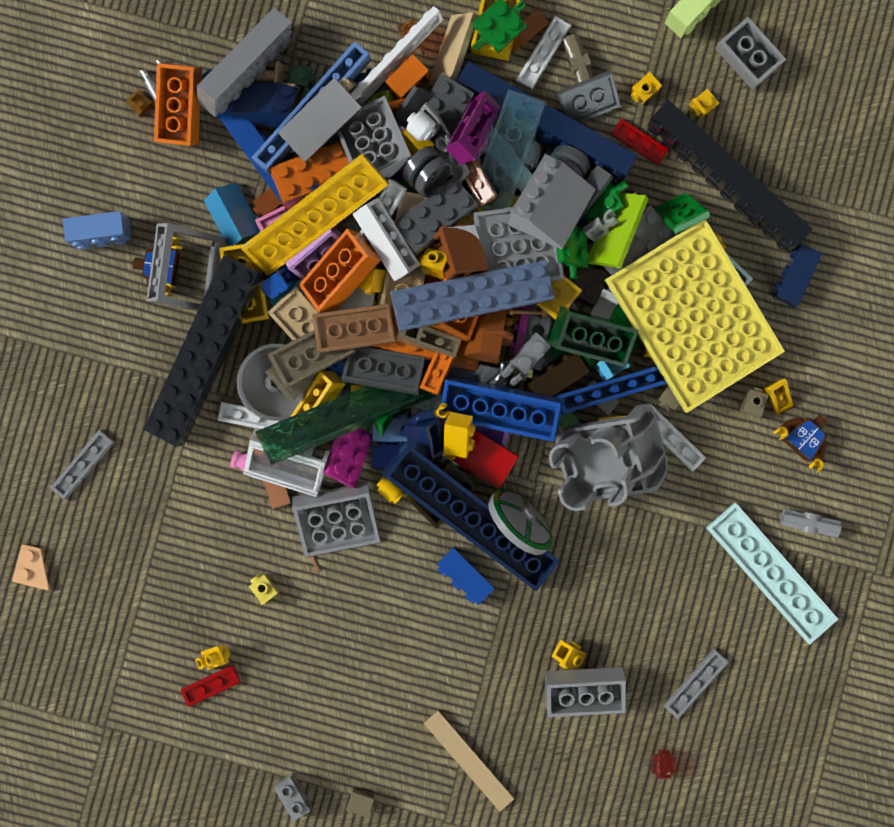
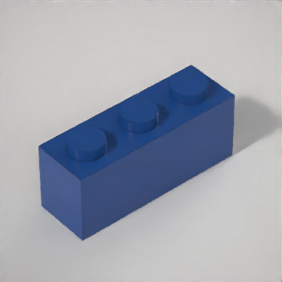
M454 547L437 563L439 566L437 570L444 577L448 575L453 580L451 584L458 591L462 589L466 593L465 598L471 604L476 602L479 605L495 589Z

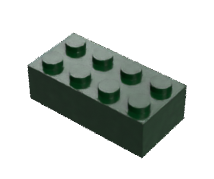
M560 306L548 343L555 349L626 367L639 330L628 324Z

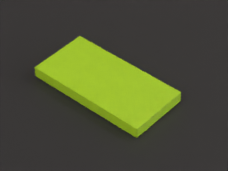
M620 193L625 208L614 216L619 222L609 228L610 232L593 243L588 258L589 264L615 268L622 267L649 198L646 195Z

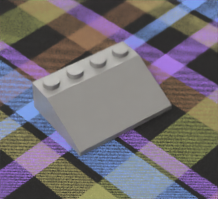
M385 95L363 106L337 132L349 163L363 153L386 180L412 158Z
M545 154L512 208L508 225L562 250L596 189L564 162Z
M368 482L357 484L356 488L345 486L320 491L317 497L308 494L293 497L292 509L305 557L380 542Z

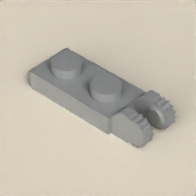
M534 333L509 361V365L502 371L501 375L506 378L516 367L519 371L510 381L513 386L516 385L551 346L538 333Z

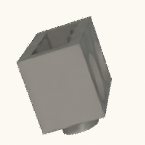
M294 773L276 782L273 788L293 821L310 812L312 804Z

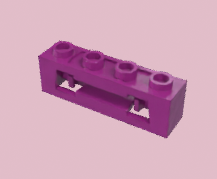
M487 91L472 98L445 148L460 165L468 161L472 162L477 158L479 149L485 143L486 135L491 131L493 122L498 118L497 114L501 107Z

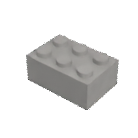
M749 17L719 41L715 48L752 90L758 87L786 61V58Z

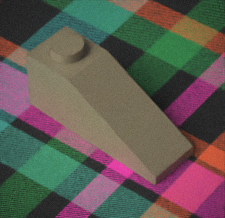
M424 326L398 332L396 341L455 358L461 339Z

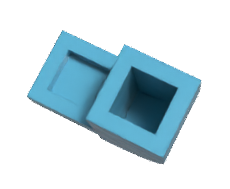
M628 359L626 367L600 361L594 367L602 380L607 381L633 364L630 359Z

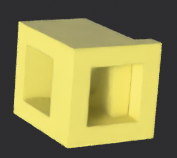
M258 574L250 580L252 584L249 588L262 605L280 592L267 574L263 576ZM260 585L265 586L264 592L259 590Z

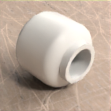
M424 111L417 114L413 112L407 119V131L417 141H428L436 132L435 121Z

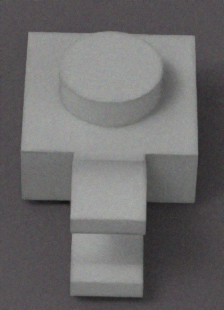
M608 210L602 220L598 217L582 229L593 242H596L610 232L609 228L615 226L619 221L614 217L616 215L615 212Z

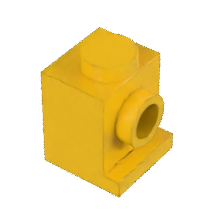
M649 71L646 76L631 88V96L637 103L640 102L644 105L660 91L662 85ZM645 85L648 88V91H644L642 89V86Z

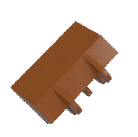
M508 309L479 315L470 341H461L457 357L498 364L501 346L512 345L514 337L512 333L504 331V326H512L513 323L512 320L506 319Z

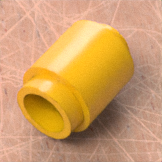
M385 477L376 485L379 487L377 492L394 504L405 494L402 489Z

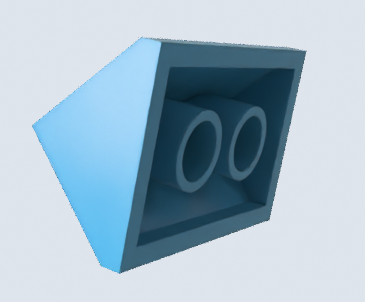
M237 182L215 188L204 200L223 237H226L225 242L227 246L244 244L261 232L255 221L254 213Z

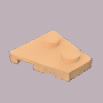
M22 544L12 582L50 590L51 586L48 584L43 549Z

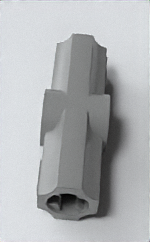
M783 509L780 516V525L797 528L803 532L819 533L837 538L841 533V521L823 518L821 515Z

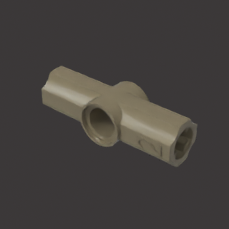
M571 34L564 38L562 41L569 58V67L572 74L575 75L577 82L579 83L594 77L589 55L587 52L585 53L579 35Z

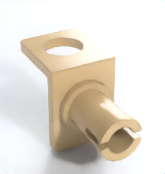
M276 61L275 70H264L262 74L257 76L258 81L283 83L284 66L280 61ZM283 83L298 88L297 92H300V88L296 84Z

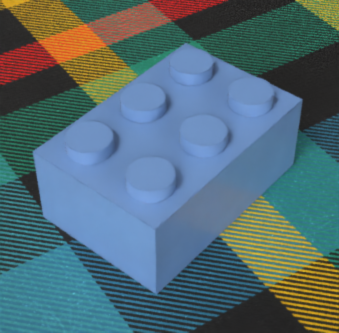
M121 211L63 218L65 242L77 248V250L89 249V246L92 245L106 247L108 243L123 245L127 243L126 241L132 240L129 217Z

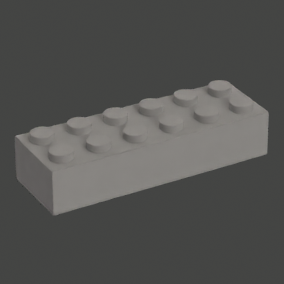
M273 8L197 85L198 104L214 117L219 113L223 114L227 110L228 104L232 100L238 99L241 91L252 84L254 77L257 74H262L266 69V65L278 57L282 48L286 49L291 43L292 22L277 9Z

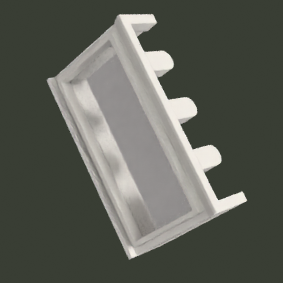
M255 428L249 440L250 443L243 474L317 497L322 486L323 471L330 451L326 450L321 460L312 457L314 449L310 446L302 454L293 451L295 446L293 441H288L285 448L274 445L276 441L275 435H269L266 442L257 440L256 437L259 429Z

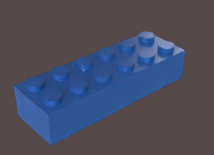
M450 376L445 380L441 402L448 405L445 409L441 410L473 416V425L554 442L558 437L564 399Z

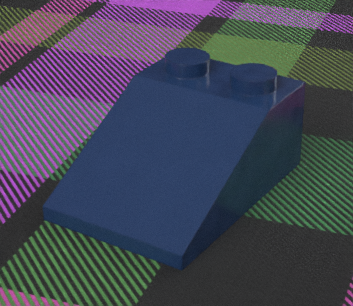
M280 82L252 83L248 88L245 87L238 99L234 101L230 115L277 129L292 112L298 88Z

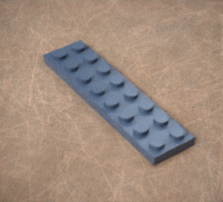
M546 260L390 292L399 332L555 299Z

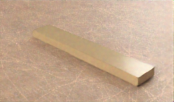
M439 710L424 722V725L499 812L514 800L511 793Z

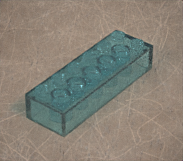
M508 89L482 165L498 196L483 208L489 210L511 208L547 104L545 101Z

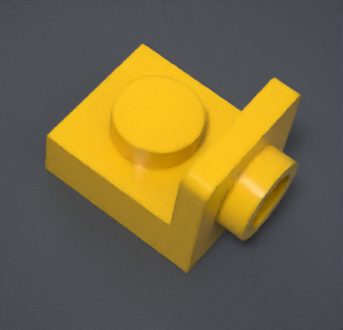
M706 89L698 97L691 100L689 103L690 111L694 116H698L701 119L713 110L719 102Z

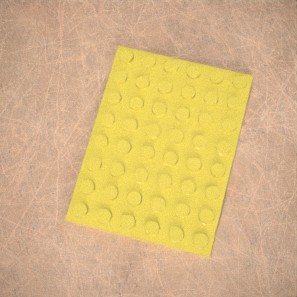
M706 219L689 227L605 279L631 325L639 330L637 335L685 413L785 352Z

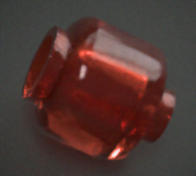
M658 750V754H654L651 757L652 774L656 775L658 779H671V776L676 774V757L670 755L668 750Z

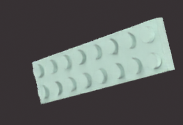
M735 502L706 527L807 644L810 645L838 620L834 613Z

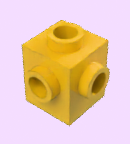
M560 640L551 657L559 661V666L566 670L570 668L578 670L584 661L586 653L580 650L582 646L573 641L569 644Z

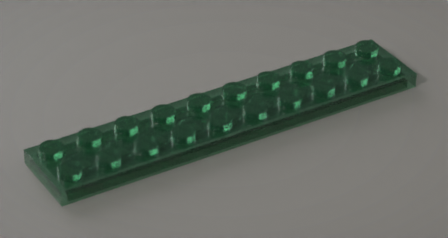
M429 361L425 362L422 381L430 365ZM443 385V388H442L440 394H443L444 385ZM365 386L255 431L270 464L273 465L437 395L424 391L421 388L419 395Z

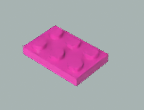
M341 419L323 473L349 488H356L373 435L349 420Z

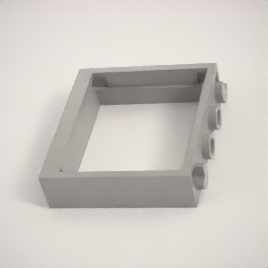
M159 223L156 226L147 301L198 311L201 304L165 297L173 232L211 241L204 297L221 262L219 248L226 247V237L170 223Z

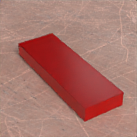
M622 118L611 133L612 137L657 166L669 150Z
M233 664L180 689L187 706L190 707L241 683V679Z

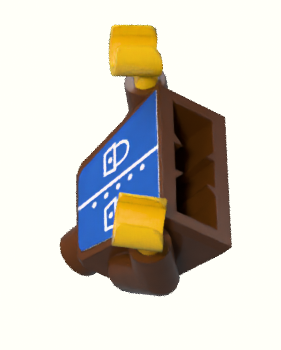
M173 237L168 268L165 295L170 297L174 296L171 294V290L173 288L176 289L175 285L180 252L175 249H182V246H178V242L182 238ZM152 246L151 250H146L144 259L134 258L133 269L143 270L142 277L146 279L147 285H149L154 246Z
M818 415L813 422L809 418L802 419L800 417L786 420L780 428L773 431L774 434L777 432L780 434L779 441L783 440L806 462L813 460L809 465L810 469L816 466V473L824 468L823 460L827 447V434L821 429L828 421L823 416Z

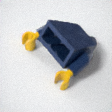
M441 403L437 410L430 409L418 413L411 418L410 422L403 425L400 430V434L407 438V442L431 460L441 459L443 456H446L449 460L456 458V456L444 454V441L439 418L435 417H447L450 411L444 412L441 410L447 407V403Z

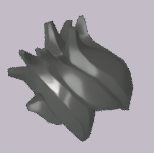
M502 360V363L498 361V364L482 361L472 375H478L476 380L478 382L504 387L513 376L514 370L509 376L504 378L501 374L509 365L510 360L506 362Z

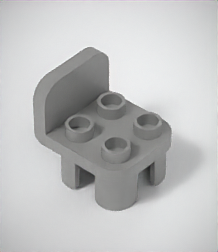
M651 404L635 406L628 416L568 426L559 434L556 445L549 454L551 468H558L561 465L565 480L558 489L559 498L566 508L573 511L587 509L593 500L608 499V506H617L622 504L629 495L656 491L667 476L668 470L665 449L656 415Z

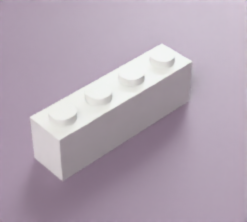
M379 198L367 203L353 213L354 218L394 281L420 266V263Z

